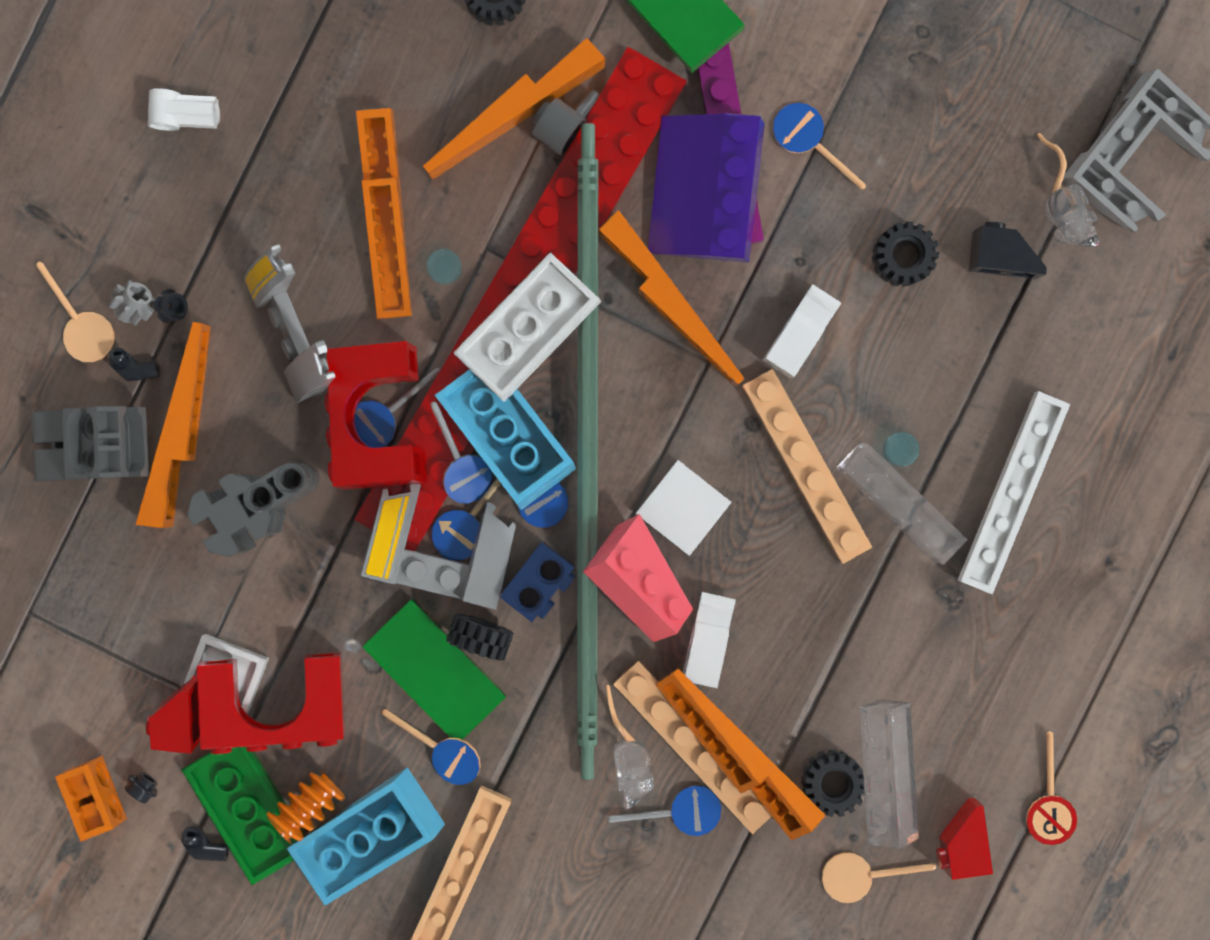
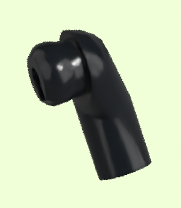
M114 348L108 354L111 368L126 381L160 377V367L156 360L139 363L122 348Z
M189 826L183 830L181 842L193 859L227 861L229 856L227 844L211 843L203 831L194 826Z

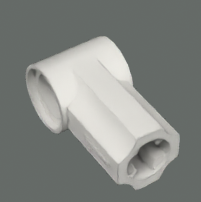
M168 89L149 90V127L165 131H177L180 127L217 129L220 122V109L216 97L181 95L179 92Z

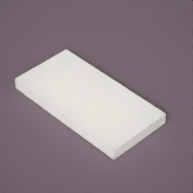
M550 252L457 348L454 354L505 402L600 304L601 300Z

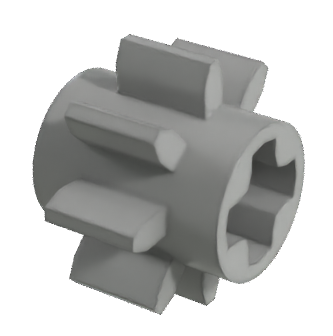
M129 280L124 287L117 285L110 294L114 299L109 304V308L113 309L115 316L122 322L132 323L136 326L141 319L147 321L154 312L151 306L155 298L152 297L150 290L143 284L133 283Z

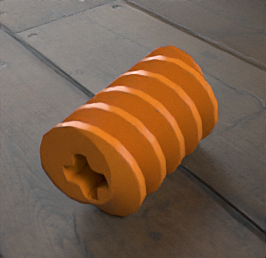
M322 770L321 776L313 772L308 774L312 783L310 786L302 782L298 783L301 791L300 796L292 792L287 794L291 803L289 806L281 802L277 803L280 812L279 816L271 812L266 813L269 822L290 844H292L290 838L297 841L304 839L301 827L308 831L314 829L312 817L319 821L325 819L322 807L330 811L335 809L333 797L340 801H344L346 798L339 787Z

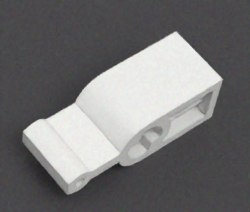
M812 284L762 361L790 379L795 377L820 339L825 327L841 305V302Z
M701 592L683 668V674L692 683L718 688L736 599Z

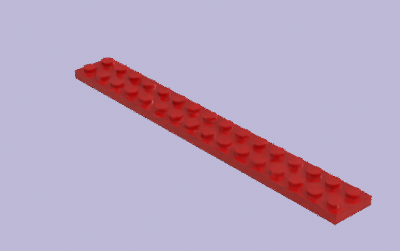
M629 46L584 123L595 124V159L599 160L598 236L599 229L609 219L661 129L662 116L669 115L687 83V80ZM581 128L397 446L413 445L422 449L424 483H418L421 486L405 546L406 549L417 551L447 499L448 494L445 492L443 485L444 472L449 464L455 460L431 408L432 402L437 403L460 456L473 454L475 450L435 396L469 370L454 352L550 252L575 276L578 272V159H581ZM409 484L373 487L354 520L372 530L382 490L388 489L389 496L410 492Z

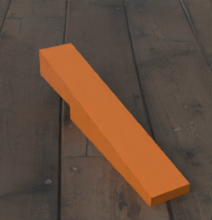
M586 38L536 84L525 74L423 166L426 173L433 180L537 113L546 101L551 103L554 99L560 98L605 68V57Z
M391 108L356 111L363 171L362 189L377 319L412 316L394 110Z
M618 210L599 229V236L646 280L638 292L734 386L739 385L745 378Z
M192 323L136 525L157 528L174 527L181 461H195L211 331V326L206 324Z
M676 669L655 684L740 794L751 789L791 841L811 833L826 815L679 669Z

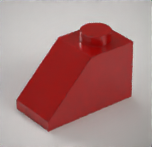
M194 675L162 702L153 715L148 717L146 734L150 736L151 750L191 754L199 744L200 725L197 675Z
M968 798L939 836L940 848L936 849V858L940 870L944 869L952 880L993 874L984 806L977 799Z

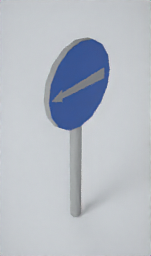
M435 368L389 407L376 401L359 403L355 411V427L361 440L370 448L386 447L393 439L396 431L395 417L392 413L439 374L440 369Z
M432 402L431 408L455 459L444 472V490L452 500L458 503L477 501L486 493L491 485V469L477 455L466 454L460 456L437 403Z
M558 482L523 510L519 508L520 514L529 524L535 527L547 528L556 525L564 518L567 512V493Z
M692 785L683 788L676 794L671 809L608 816L607 821L613 823L672 816L674 824L680 831L691 836H701L709 833L716 827L721 818L722 808L719 798L711 789L701 785Z

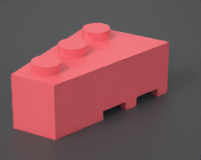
M640 514L618 524L583 570L653 642L676 635L693 610Z

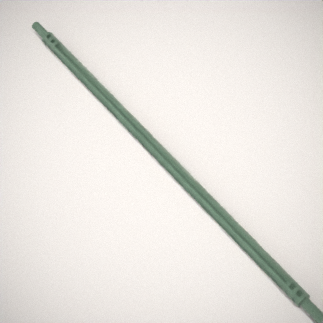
M581 124V159H578V279L598 297L599 160L595 159V124ZM598 306L578 325L577 745L581 746V779L585 780L594 779V746L598 744V586L583 572L598 551Z

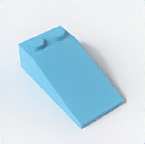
M469 369L435 395L521 510L576 470L572 459L518 389L504 402Z
M407 767L306 834L302 841H296L290 845L287 850L323 904L327 905L432 841L445 823Z

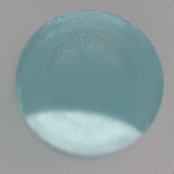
M440 249L429 257L427 270L434 281L439 284L448 285L454 283L460 277L462 263L453 251Z
M905 432L892 434L886 439L883 446L886 460L895 466H908L918 458L920 451L916 438Z

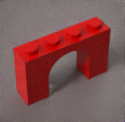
M408 341L327 349V359L325 360L329 370L326 372L333 371L335 374V378L329 384L328 393H326L324 399L327 413H329L330 427L326 430L327 444L331 448L328 477L333 487L346 490L424 483L421 448L413 445L370 448L361 440L355 427L357 405L370 389L383 384L419 381L417 347Z
M341 652L306 655L304 658L305 705L293 719L276 725L258 722L243 709L239 699L237 659L201 661L197 665L201 750L210 749L211 754H226L232 752L233 747H246L248 752L267 750V745L281 744L282 749L303 747V742H317V746L320 747L337 745L338 740H344L345 736Z

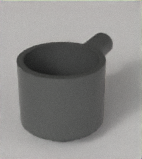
M589 89L574 109L559 98L554 99L551 103L546 101L532 120V124L535 126L532 135L560 156L563 155L575 139L581 124L586 122L585 116L594 106L599 94L595 90Z

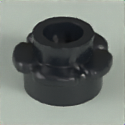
M166 289L161 292V296L156 297L154 310L157 311V317L160 321L164 323L176 322L185 317L188 304L184 296L175 293L172 289Z
M140 772L139 775H129V782L124 789L131 797L146 804L151 797L157 796L155 788L157 782L155 779L144 772Z

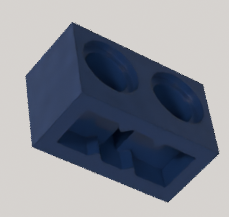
M542 541L500 595V598L531 622L537 616L543 619L555 604L550 600L558 588L564 592L576 577L571 572L575 565L546 542ZM553 560L559 564L561 572L556 578H546L542 574L541 565L545 561ZM525 588L535 589L539 594V602L531 606L524 604L520 598L521 591Z

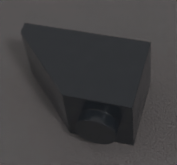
M985 222L984 226L973 231L968 272L1027 279H1038L1046 275L1047 267L1016 229H1008L1006 224L1002 222Z

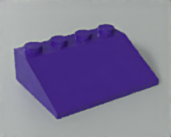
M726 113L662 116L648 250L651 254L749 263L765 127L761 116Z

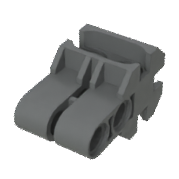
M93 406L31 412L32 443H51V449L33 450L34 481L149 476L146 407Z
M286 463L262 477L250 474H228L218 480L222 488L213 492H205L202 489L192 495L187 516L193 526L205 519L213 523L217 533L203 541L209 552L227 557L246 553L257 547L254 541L267 536L272 538L282 531L286 515L284 508L314 491L320 482V475L318 470L308 463ZM297 471L301 476L299 486L294 481V475ZM266 490H268L271 495L269 504L265 499Z

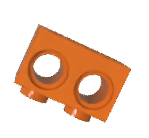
M103 755L73 766L55 776L80 842L110 831L127 819Z

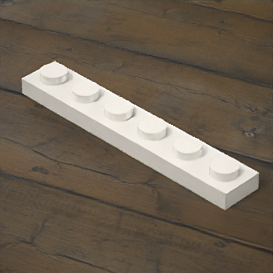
M1040 391L1034 392L958 581L993 594L1070 407L1069 403Z

